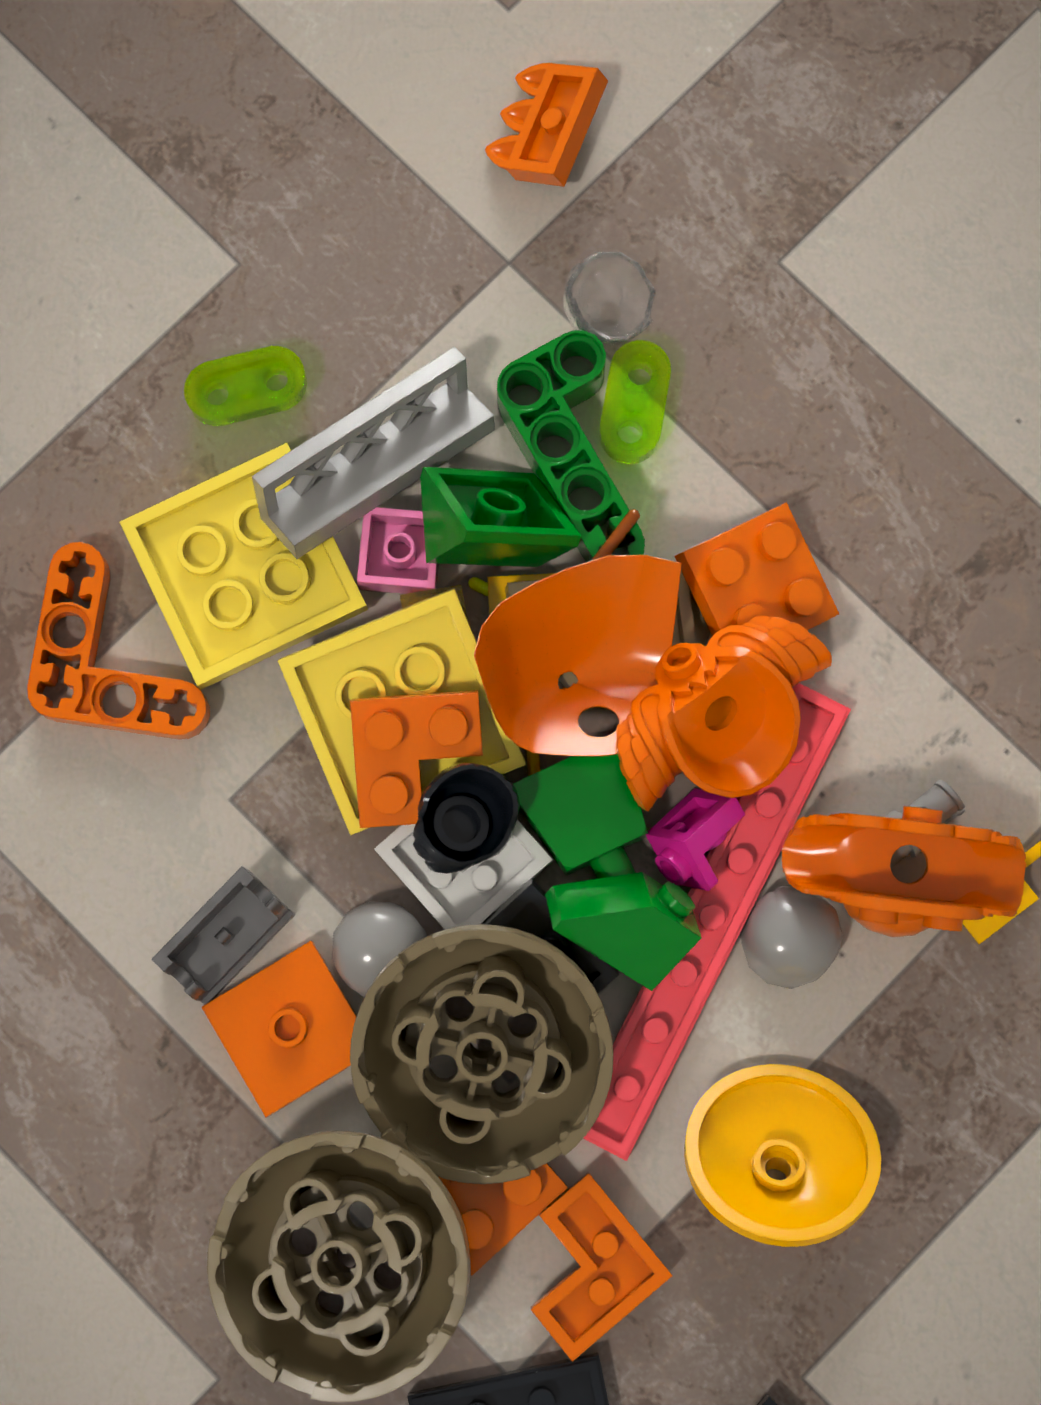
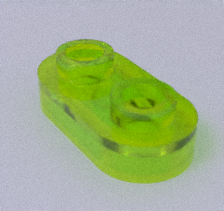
M635 340L624 344L615 352L610 364L599 438L606 454L613 460L624 464H636L648 459L657 449L661 436L671 376V364L665 351L650 341ZM643 369L648 372L651 379L646 384L637 385L631 382L628 374L632 370ZM631 426L640 432L641 438L634 443H626L621 440L618 432L624 427Z
M268 346L207 361L196 366L185 381L184 396L192 414L199 421L210 426H224L285 411L294 407L305 394L307 376L300 358L293 351L281 346ZM273 375H283L288 379L285 387L280 390L274 391L266 387L268 379ZM216 389H224L228 392L227 400L220 405H212L207 401L209 394Z

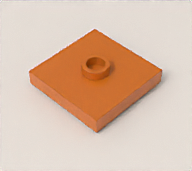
M313 941L307 942L202 1006L204 1013L265 1117L271 1116L351 1066V1038L357 1015Z

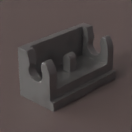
M241 866L151 960L163 972L173 976L185 988L184 991L191 998L201 1001L205 1005L212 1001L295 914L252 872Z

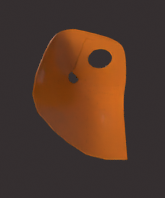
M608 555L564 569L541 579L500 602L481 626L474 657L488 701L505 735L517 746L537 754L558 756H609L618 754L616 730L605 737L590 736L579 727V716L589 708L603 707L613 711L620 723L627 719V715L632 714L631 705L635 697L644 689L657 685L655 667L664 652L672 646L682 563L648 555ZM572 672L578 679L577 683H573L568 688L560 689L558 686L560 675Z

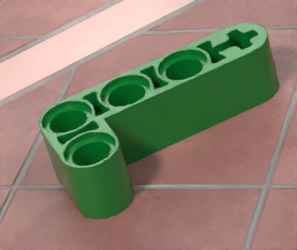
M573 330L560 335L508 364L498 377L497 403L501 418L533 473H535L580 533L581 539L577 548L585 562H589L606 541V537L600 527L609 520L607 534L610 536L630 510L570 410L590 399L599 391L604 380L606 360L603 343L596 335L583 330ZM582 356L588 359L594 368L586 375L573 376L562 368V363L570 357ZM520 385H530L541 394L535 403L527 406L514 403L508 395L511 390ZM560 436L569 442L571 450L564 456L553 458L544 455L538 448V445L546 437ZM589 487L597 491L601 496L602 502L594 509L580 510L571 504L568 497L575 489ZM637 522L617 547H623L627 544L626 555H644L645 539Z

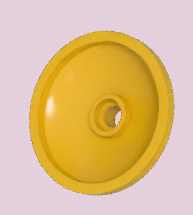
M765 1064L747 1067L723 1077L699 1099L690 1116L686 1130L684 1159L687 1174L695 1193L709 1212L721 1223L736 1233L760 1243L781 1247H799L821 1243L834 1238L851 1227L863 1215L874 1196L881 1172L880 1144L867 1113L856 1099L840 1085L819 1073L805 1068L784 1064ZM777 1169L783 1172L787 1178L776 1180L769 1177L766 1171Z

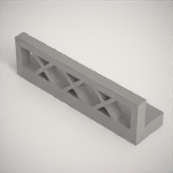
M453 347L252 475L261 520L296 559L419 480L423 467H439L495 430L494 415L468 389L466 358ZM447 379V383L445 385H443L436 391L432 392V390L437 384ZM394 413L389 421L381 425L387 416ZM344 445L339 453L331 457L336 449ZM294 477L288 486L275 493V488Z

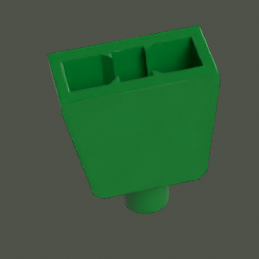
M618 754L609 756H571L513 783L519 796L520 812L566 876L591 865L597 879L636 873L625 848L645 839L648 833L641 807L637 805L626 784L627 780L620 770Z

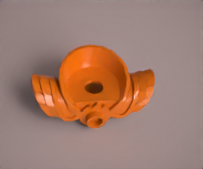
M755 616L743 625H731L717 631L710 638L707 646L700 643H679L668 648L655 667L657 685L644 689L635 697L631 705L632 714L627 715V719L620 722L616 729L620 770L627 780L626 784L637 805L649 812L657 798H662L667 787L675 782V777L681 772L703 791L726 798L751 795L772 784L789 764L798 743L801 717L799 702L793 687L801 681L812 678L816 672L831 666L832 656L823 642L814 634L811 635L807 629L798 623L790 622L781 617Z
M903 806L902 818L838 813L829 816L814 814L798 819L793 829H790L783 844L782 868L788 883L793 888H796V890L804 894L820 895L832 901L842 903L849 916L867 930L889 937L914 936L929 928L962 931L963 920H979L985 918V916L993 917V915L1008 917L1016 915L1023 896L1026 854L1018 837L1002 836L1000 832H994L992 829L942 823V810ZM906 845L916 846L923 852L926 858L924 874L918 880L911 883H903L896 879L890 867L894 852Z

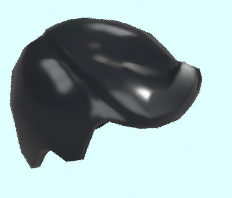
M460 763L444 769L427 786L418 804V820L413 832L415 839L413 846L417 854L425 859V864L431 871L445 874L465 870L498 855L511 838L518 819L520 801L517 789L511 781H507L504 775L484 765Z

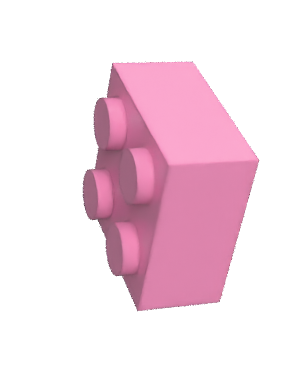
M376 507L364 515L357 573L359 590L435 596L439 564L426 563L423 511Z

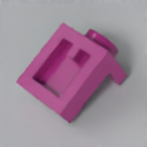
M694 788L647 832L646 837L657 855L655 858L656 865L668 881L678 886L683 885L705 891H710L718 883V879L704 853L720 845L727 837V832L745 816L736 797L726 798Z

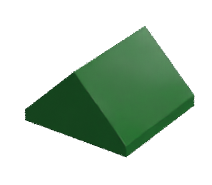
M423 467L420 482L426 563L539 567L579 545L580 533L535 473Z

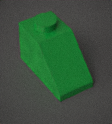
M643 872L553 885L545 894L554 931L651 991L702 938L693 913L695 904L689 895L676 884L666 882L662 885Z

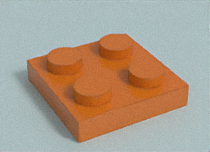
M787 502L674 556L677 562L682 563L681 571L712 636L727 626L748 623L755 616L781 617L790 622L798 623L809 630L839 615L837 607Z

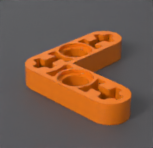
M71 542L62 546L53 555L47 576L27 685L28 699L32 707L45 718L61 723L171 739H190L199 735L209 721L210 705L206 696L194 684L179 679L94 667L110 583V568L106 559L92 545L83 542ZM80 558H85L90 568L95 570L93 577H83L78 595L84 602L91 601L90 608L88 609L73 602L58 603L61 595L73 600L75 584L65 572L67 567H77ZM66 616L81 618L86 627L83 640L72 648L59 647L53 639L55 624ZM50 655L67 662L80 661L78 669L69 665L65 667L64 683L73 689V695L71 698H61L58 708H53V701L43 695L45 686H56L60 668L55 663H48ZM124 684L132 687L136 694L134 709L128 715L121 718L108 716L103 708L105 693L115 685ZM148 689H157L153 698L158 703L171 705L177 704L179 695L187 694L188 703L197 709L195 715L184 716L181 726H174V718L166 712L151 710L152 722L144 723L143 721L149 710Z

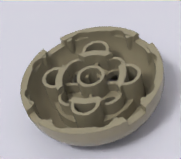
M488 924L463 925L433 933L416 941L394 957L377 975L360 1005L354 1023L350 1047L351 1075L359 1103L363 1104L369 1117L381 1132V1138L395 1143L417 1156L438 1177L472 1184L503 1183L530 1176L531 1170L552 1161L562 1153L564 1156L568 1154L587 1135L604 1106L610 1088L613 1072L612 1034L607 1014L595 987L578 965L560 949L546 940L516 928ZM454 996L465 997L474 1006L472 1013L464 1018L451 1016L446 1009L448 998ZM524 1013L533 1015L537 1023L531 1032L518 1034L510 1028L508 1023L510 1015L513 1017ZM477 1039H487L492 1041V1048L487 1051H480L472 1043L476 1044ZM441 1054L451 1056L456 1061L458 1068L456 1073L449 1078L437 1077L430 1068V1062L433 1058ZM504 1071H511L519 1077L520 1085L502 1094L493 1087L492 1081L501 1076Z
M354 1131L318 1132L298 1137L270 1150L253 1162L228 1191L218 1216L214 1234L209 1239L207 1252L209 1290L216 1315L226 1336L236 1351L260 1375L272 1383L277 1380L295 1390L310 1394V1399L339 1403L357 1402L382 1396L406 1385L432 1364L445 1348L456 1330L468 1297L471 1276L469 1241L460 1211L450 1192L440 1178L417 1156L395 1143L370 1134ZM359 1201L371 1209L374 1216L371 1227L359 1228L353 1224L349 1215L353 1203ZM303 1227L308 1228L314 1233L317 1245L313 1253L301 1254L295 1250L292 1244V1235L295 1230ZM339 1249L343 1254L350 1253L355 1261L353 1267H346L340 1262L338 1257ZM388 1262V1266L400 1274L402 1280L400 1286L388 1289L380 1285L377 1280L376 1271L381 1263ZM322 1290L330 1294H341L344 1305L339 1314L332 1313L319 1305L318 1297Z

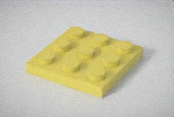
M288 443L120 521V525L192 677L200 690L368 610L333 536L296 559L260 518L252 475L290 452L291 449ZM294 477L275 488V493L288 486Z
M455 588L278 660L350 835L368 829L360 828L350 707L351 699L478 690L483 756L420 760L422 794L441 771L460 763L484 765L500 774H505L526 765L520 747L505 735L492 711L474 657L477 641Z

